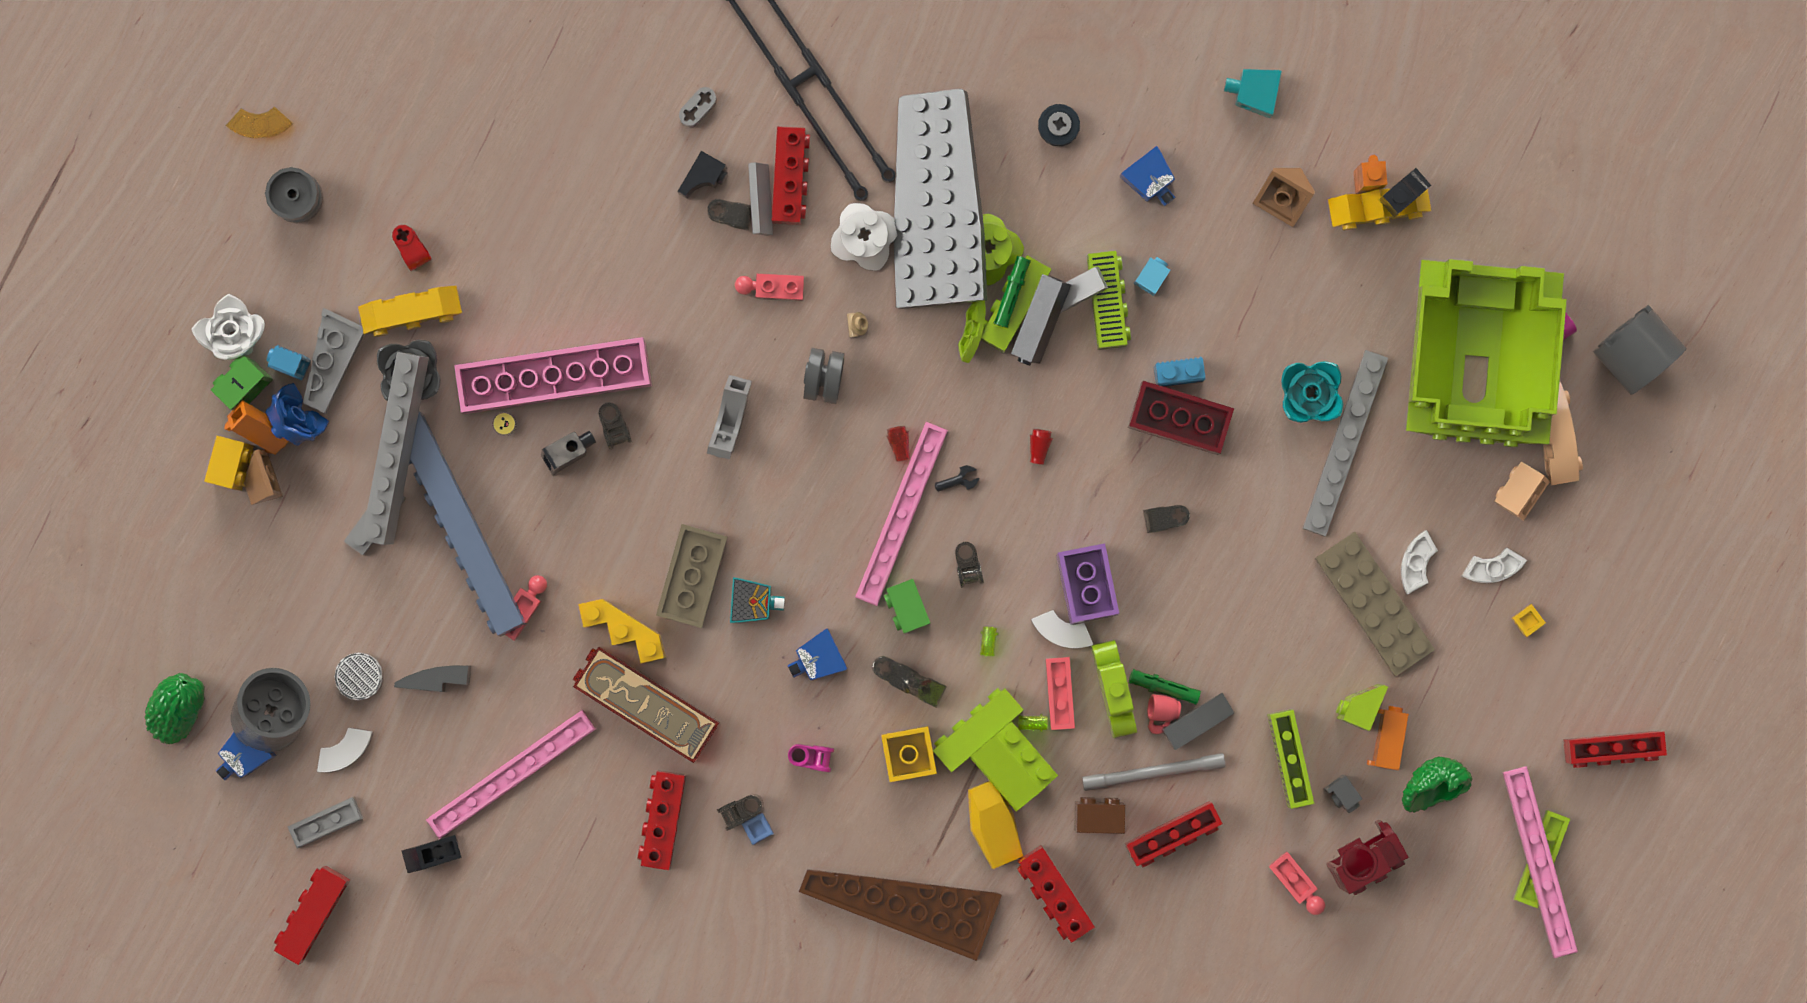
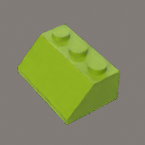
M1012 721L970 756V759L1015 811L1022 808L1058 776Z

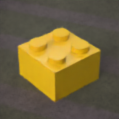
M216 436L204 482L242 491V488L245 487L244 481L248 466L255 451L253 450L254 445Z
M928 726L881 734L889 782L937 774Z

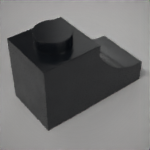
M701 151L678 189L679 195L688 199L695 190L701 187L712 186L716 188L718 184L722 185L728 175L726 164Z
M1415 168L1386 192L1379 201L1395 217L1432 185Z
M455 835L401 850L407 873L424 870L462 858Z

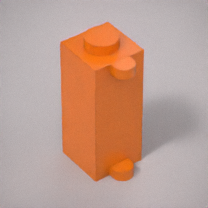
M1371 155L1368 158V162L1361 163L1354 170L1355 194L1383 189L1387 186L1386 161H1378L1376 155Z
M243 400L227 416L228 421L224 429L235 432L262 447L269 454L276 455L288 444V440L283 437L279 439L272 433L271 428L273 426L266 413Z
M1389 706L1388 710H1378L1381 716L1373 761L1367 760V765L1399 770L1409 715L1402 713L1403 708Z

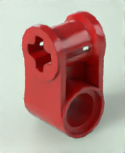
M398 225L394 228L392 232L393 241L411 272L432 260L426 247L412 228L407 225ZM402 231L409 233L406 242L402 239L399 240L402 236Z

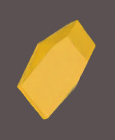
M990 781L968 789L970 830L991 868L995 869L1023 857L1014 813L1006 799Z

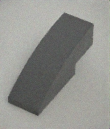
M451 665L421 670L396 681L394 687L445 692L446 683L470 685L471 666Z
M1220 693L1162 728L1173 749L1176 750L1234 714V711L1224 694Z

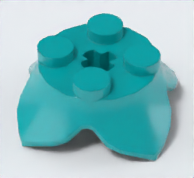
M1322 361L1312 366H1307L1304 363H1294L1285 367L1281 378V385L1284 391L1283 409L1288 419L1298 423H1305L1312 419L1325 422L1341 416L1343 400L1338 393L1342 376L1337 364ZM1307 387L1309 389H1311L1312 387L1316 389V391L1314 392V394L1316 395L1315 399H1313V397H1310L1309 399L1306 396Z

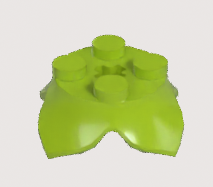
M987 213L983 214L985 242H991V245L995 246V250H992L990 254H987L985 250L987 285L990 286L1004 276L1006 268L1015 263L1016 256H1022L1024 246L1019 236L1008 230L1000 218Z

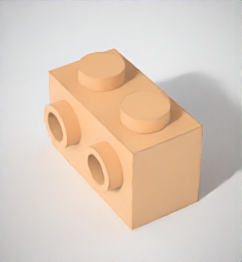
M1520 462L1510 472V479L1506 485L1498 490L1495 502L1501 508L1524 521L1550 481L1545 475Z

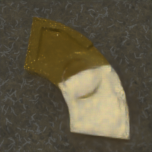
M276 107L261 114L249 113L241 108L225 126L247 138H270L284 132L293 123Z

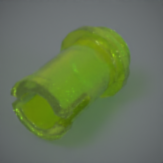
M983 626V631H980L982 634L980 655L995 656L996 635H999L996 627Z
M1040 714V716L1019 715V730H1040V732L1048 730V716H1043V714Z

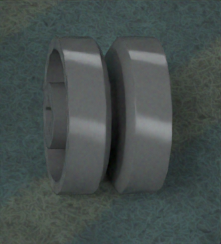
M293 167L280 169L271 176L266 185L265 197L268 206L272 212L287 222H307L315 217L322 207L323 193L321 186L315 178L302 169ZM294 192L297 193L295 198L292 196Z
M811 348L809 362L806 364L803 399L816 401L819 397L820 388L824 387V402L837 404L845 353L832 351L829 356L828 365H824V350Z

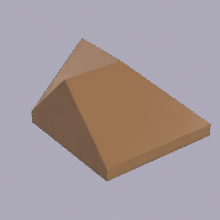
M1274 168L1252 204L1293 227L1315 191L1301 168Z
M255 450L244 481L251 505L283 497L269 454L266 451Z

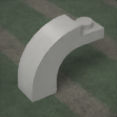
M729 375L707 454L730 459L740 433L752 381Z

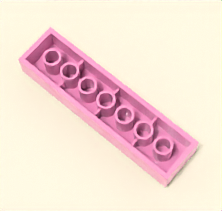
M643 337L454 365L460 409L463 414L652 386L646 342Z

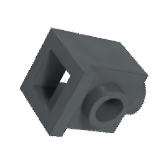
M1341 775L1323 788L1327 793L1332 792L1334 795L1331 796V799L1338 808L1343 807L1348 813H1351L1360 806L1358 802L1362 800V797L1346 775Z

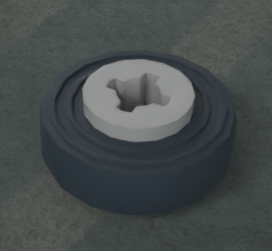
M1054 104L1042 112L1038 120V130L1046 143L1062 147L1076 139L1080 131V120L1073 108L1065 104Z

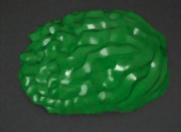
M178 673L163 679L149 698L145 710L146 729L153 734L154 739H159L161 743L174 744L178 743L181 739L187 738L204 704L205 686L203 682L196 678H191L187 674Z
M1438 756L1427 760L1412 773L1413 777L1403 791L1402 804L1406 811L1415 813L1419 810L1425 811L1428 807H1433L1440 802H1447L1458 798L1460 794L1468 792L1472 786L1473 778L1466 767H1463L1462 763L1455 759Z

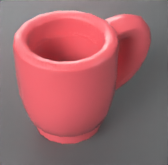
M1152 694L1150 696L1147 715L1149 719L1148 728L1151 733H1163L1162 728L1179 718L1181 712L1180 701L1164 695ZM1154 721H1163L1165 723L1162 725H1155Z

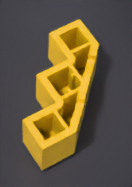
M1377 189L1362 194H1345L1328 199L1332 227H1342L1344 231L1357 228L1356 225L1375 222L1376 225L1390 223V219L1408 217L1409 220L1422 218V213L1431 211L1428 189L1395 217L1379 201L1390 189Z
M457 286L431 288L426 292H412L395 296L392 299L383 301L379 299L358 306L363 333H373L374 337L387 335V330L396 327L406 326L407 330L417 329L421 327L420 323L428 320L439 319L440 323L450 322L454 320L453 316L462 313Z
M605 599L578 604L584 628L607 623L612 645L636 641L640 663L666 658L662 637L659 633Z

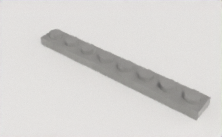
M1367 350L1364 351L1302 529L1324 537L1327 534L1388 360L1387 357Z

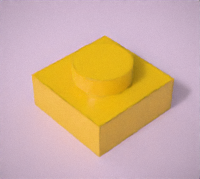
M1529 604L1511 618L1525 637H1528L1546 624L1532 604Z

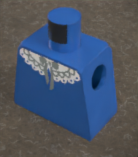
M1157 146L1120 174L1121 179L1147 202L1157 196L1161 203L1166 206L1176 198L1168 188L1175 181V178Z
M828 628L798 648L796 652L800 659L788 665L793 678L806 672L810 680L848 669Z
M233 732L218 752V755L225 762L216 769V772L224 780H227L234 772L240 778H243L277 755L274 752L265 753V751L245 746Z

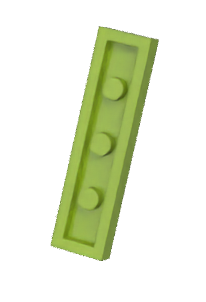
M1546 810L1542 823L1554 863L1570 818ZM1526 863L1514 900L1538 908V900L1528 864Z

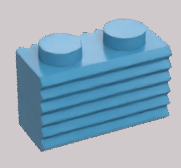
M279 345L275 346L274 349H270L266 359L269 362L268 367L300 380L304 379L310 364V358Z
M1201 356L1194 359L1190 358L1189 360L1187 358L1180 361L1176 360L1175 362L1173 360L1170 362L1166 361L1165 363L1163 361L1161 363L1157 362L1154 366L1156 385L1159 386L1189 384L1206 380L1204 362Z

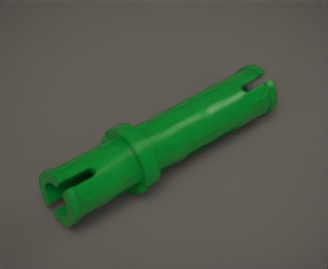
M1016 256L1011 275L1007 277V287L994 324L1008 328L1022 286L1025 285L1026 281L1024 279L1031 260Z
M1136 669L1132 670L1128 682L1146 688L1149 692L1153 693L1155 691L1194 705H1197L1201 694L1200 690L1159 678L1157 674L1150 675Z

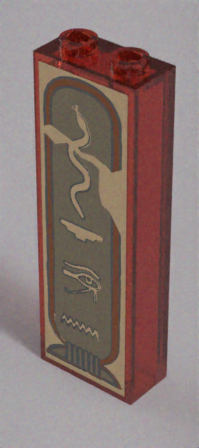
M598 646L596 650L592 648L585 659L588 661V664L584 670L580 668L573 678V681H575L573 687L687 760L695 763L720 722L601 646Z

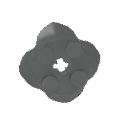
M415 340L406 346L388 344L378 349L377 365L383 374L381 392L386 401H388L397 352L429 357L421 400H426L437 394L441 381L436 367L437 353L429 341Z

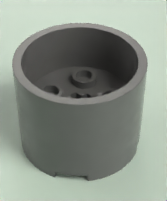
M1649 305L1638 311L1634 315L1635 317L1630 318L1598 345L1599 348L1593 351L1630 395L1638 392L1654 380L1687 349Z
M266 668L250 675L242 684L232 707L231 725L237 738L245 746L265 751V753L280 751L291 745L298 737L310 712V695L307 687L295 674L280 668ZM267 710L268 713L273 712L274 714L271 717L269 714L265 715L264 713Z

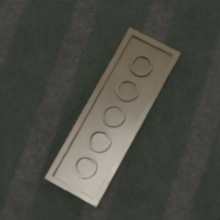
M1356 532L1351 533L1315 558L1394 676L1399 675L1435 650Z

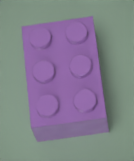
M1105 543L1058 552L1056 557L1070 625L1117 616L1119 609Z

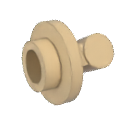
M861 312L847 314L850 338L864 335L868 329V321L865 315Z

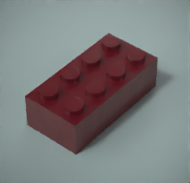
M1142 381L1127 428L1211 454L1220 455L1234 408Z

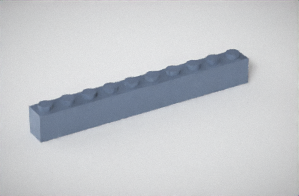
M419 411L409 465L413 463L417 471L414 473L418 484L420 486L424 485L427 491L424 494L425 499L430 507L434 505L438 513L434 516L440 528L444 527L448 534L445 536L449 547L451 549L455 548L458 557L455 558L461 570L465 569L469 576L466 578V582L471 591H476L479 597L476 602L481 612L486 611L490 619L487 621L492 634L497 633L501 637L526 623L423 413Z

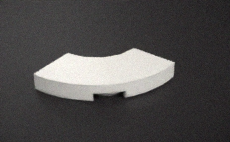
M1427 530L1414 538L1407 547L1402 559L1401 580L1406 594L1428 584L1426 576L1427 563L1438 550Z
M1505 548L1500 555L1492 559H1482L1473 556L1461 577L1478 583L1502 581L1517 573L1527 560L1508 548Z
M1053 610L1031 619L1039 633L1056 645L1067 648H1083L1093 645L1085 623L1070 625V623H1066L1058 618Z
M348 728L345 737L339 744L329 748H321L317 772L337 771L354 763L367 749L373 731Z

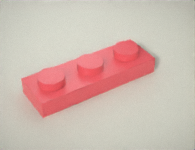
M1070 657L1046 659L1051 730L1075 728Z

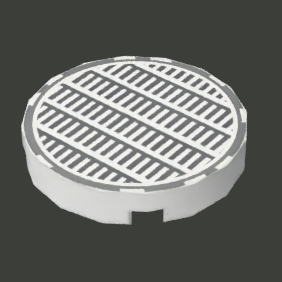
M354 653L349 654L340 661L336 667L334 677L336 686L343 695L349 699L362 700L370 698L377 693L382 685L383 672L378 661L369 654Z

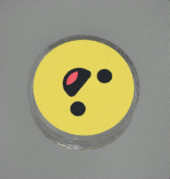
M501 412L494 417L492 426L497 434L509 436L516 430L517 421L512 414Z

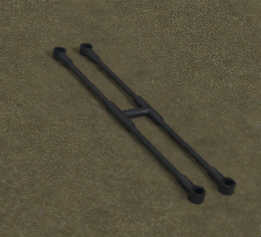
M726 0L729 1L774 68V73L796 106L800 107L845 174L844 177L854 191V197L858 201H864L868 197L867 189L861 186L853 172L848 170L796 89L797 86L814 75L817 76L823 87L827 88L872 155L873 162L881 172L882 180L886 183L893 182L895 171L887 166L879 153L877 154L832 87V82L810 49L806 48L775 0H768V2L801 49V54L810 66L791 80L783 68L779 67L735 0ZM890 171L893 177L886 179L884 173ZM858 190H864L865 196L858 197L856 193Z

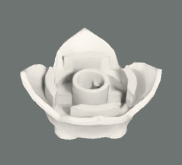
M849 204L841 213L840 226L832 236L831 252L841 260H855L861 267L867 270H880L888 260L890 243L897 237L894 218L883 211H874L865 204ZM861 230L871 233L868 235L869 240L863 241V238H858Z
M227 294L215 306L213 317L199 320L192 327V332L198 343L211 350L215 357L231 360L243 355H250L253 352V346L261 338L264 331L265 322L261 316L249 314L246 305L240 299Z

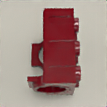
M1375 821L1380 832L1379 835L1364 843L1359 837L1337 849L1340 856L1326 864L1339 889L1348 894H1360L1367 889L1365 885L1371 882L1377 884L1388 878L1387 873L1406 864L1404 860L1408 859L1409 856L1398 836L1387 822Z

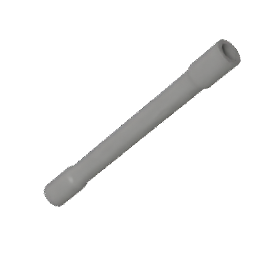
M1223 753L1203 756L1198 759L1084 776L1082 777L1084 791L1199 770L1206 771L1224 768L1225 759Z

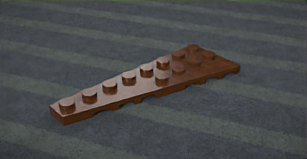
M807 869L799 892L975 961L978 959L1002 894L996 892Z

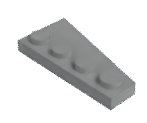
M323 308L303 403L326 414L363 339L364 333L361 325Z

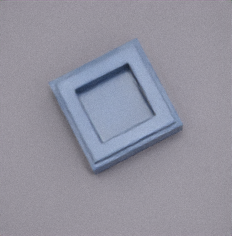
M763 813L742 823L752 845L774 834Z

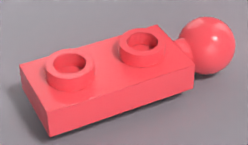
M756 274V281H752L748 276H740L735 281V289L743 295L756 290L755 298L803 300L804 276Z
M540 575L533 576L529 580L528 591L520 588L514 597L526 624L542 602L536 598V595L543 593L547 588L546 579ZM525 625L505 635L515 641Z
M1287 851L1268 866L1299 904L1304 900L1307 902L1306 908L1309 913L1319 915L1324 911V900L1312 894L1318 888Z

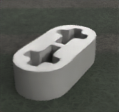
M703 87L688 100L679 112L680 121L684 126L695 127L716 104L715 92L708 87ZM701 94H711V102L709 104L704 102L699 107L698 105L702 101ZM697 108L698 110L694 113L696 119L694 121L690 119L685 121L686 116L684 113L686 111L691 113Z

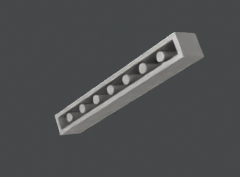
M397 352L361 539L363 541L382 545L394 544L429 357Z

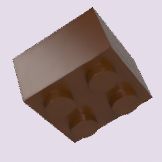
M1080 797V801H1075L1074 830L1077 833L1125 834V804L1120 802L1118 798H1104V802H1096L1094 797Z

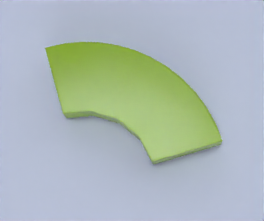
M985 301L973 302L966 311V325L962 338L958 343L962 362L970 363L980 343L986 315Z

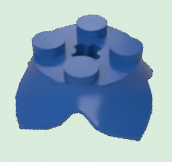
M291 383L283 386L276 395L272 396V404L266 410V414L273 426L271 431L277 438L281 439L283 437L294 445L299 446L304 441H314L316 436L325 431L329 420L313 410H302V396L296 385Z

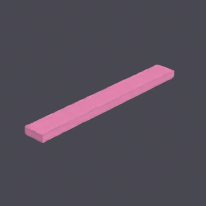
M928 422L925 423L855 598L878 606L948 430Z
M581 710L430 816L426 821L437 837L441 839L592 733L596 728L585 712Z
M1527 766L1502 772L1553 958L1577 953L1578 950Z

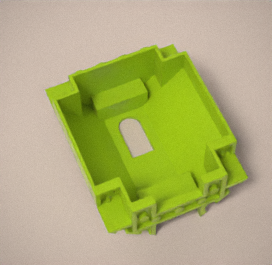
M1448 259L1446 262L1421 260L1406 431L1431 435L1434 440H1447L1448 437H1456V442L1470 443L1471 439H1478L1480 444L1484 445L1504 443L1506 447H1518V444H1549L1551 419L1553 415L1557 414L1567 301V299H1562L1564 273L1546 272L1545 268L1520 266L1515 269L1473 265V261ZM1465 355L1488 357L1485 396L1477 403L1469 402L1463 396Z

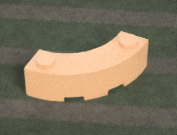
M1559 382L1557 414L1553 415L1551 419L1549 444H1543L1545 472L1551 486L1579 481V471L1583 470L1582 460L1577 452L1576 437L1568 405L1570 404V396L1567 390H1563L1561 382Z

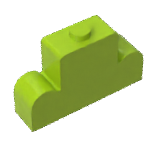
M1111 640L1091 645L1112 737L1118 738L1137 733L1133 715L1134 707L1124 666L1120 662L1116 641Z

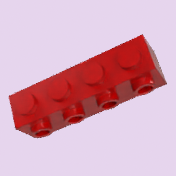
M777 126L772 206L773 224L801 225V219H806V205H802V197L807 196L808 182L803 181L804 172L809 170V158H805V149H810V135L806 134V128Z
M1665 731L1563 739L1566 763L1573 764V768L1588 767L1587 763L1597 762V766L1611 765V760H1620L1621 763H1634L1635 758H1644V761H1657L1659 756L1667 755Z
M658 770L656 775L651 776L650 789H653L652 799L648 798L645 811L649 813L648 822L643 823L641 836H645L644 846L640 845L637 858L641 860V866L668 871L671 869L686 775Z
M1208 801L1124 844L1136 866L1141 865L1143 868L1155 862L1154 858L1161 854L1165 857L1176 851L1175 847L1181 844L1188 846L1197 841L1196 837L1204 833L1208 836L1218 831V826L1223 823L1213 803Z
M1042 845L1017 860L1020 864L1017 870L1024 880L1029 878L1034 885L1030 888L1037 900L1042 898L1047 905L1043 909L1050 920L1055 918L1060 925L1056 929L1063 940L1068 938L1072 943L1095 928Z
M328 866L315 870L310 879L313 882L309 890L305 889L298 899V902L301 903L297 911L292 910L286 920V923L289 925L285 932L280 931L274 941L276 944L274 951L297 965L305 960L350 882L349 878Z

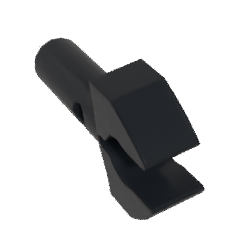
M968 465L959 467L960 473L958 476L935 483L936 491L939 492L958 485L965 486L967 490L974 488L980 478L968 481L963 479V477H965L966 473L976 471L977 469Z

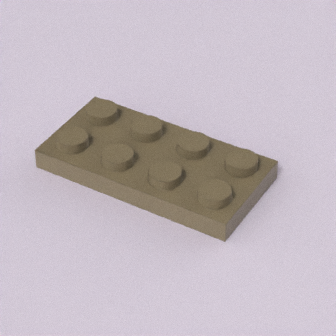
M681 524L656 616L699 628L703 627L727 542V536Z

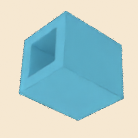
M1150 257L1134 284L1154 296L1170 272V269L1167 268L1168 264L1158 257L1155 260Z

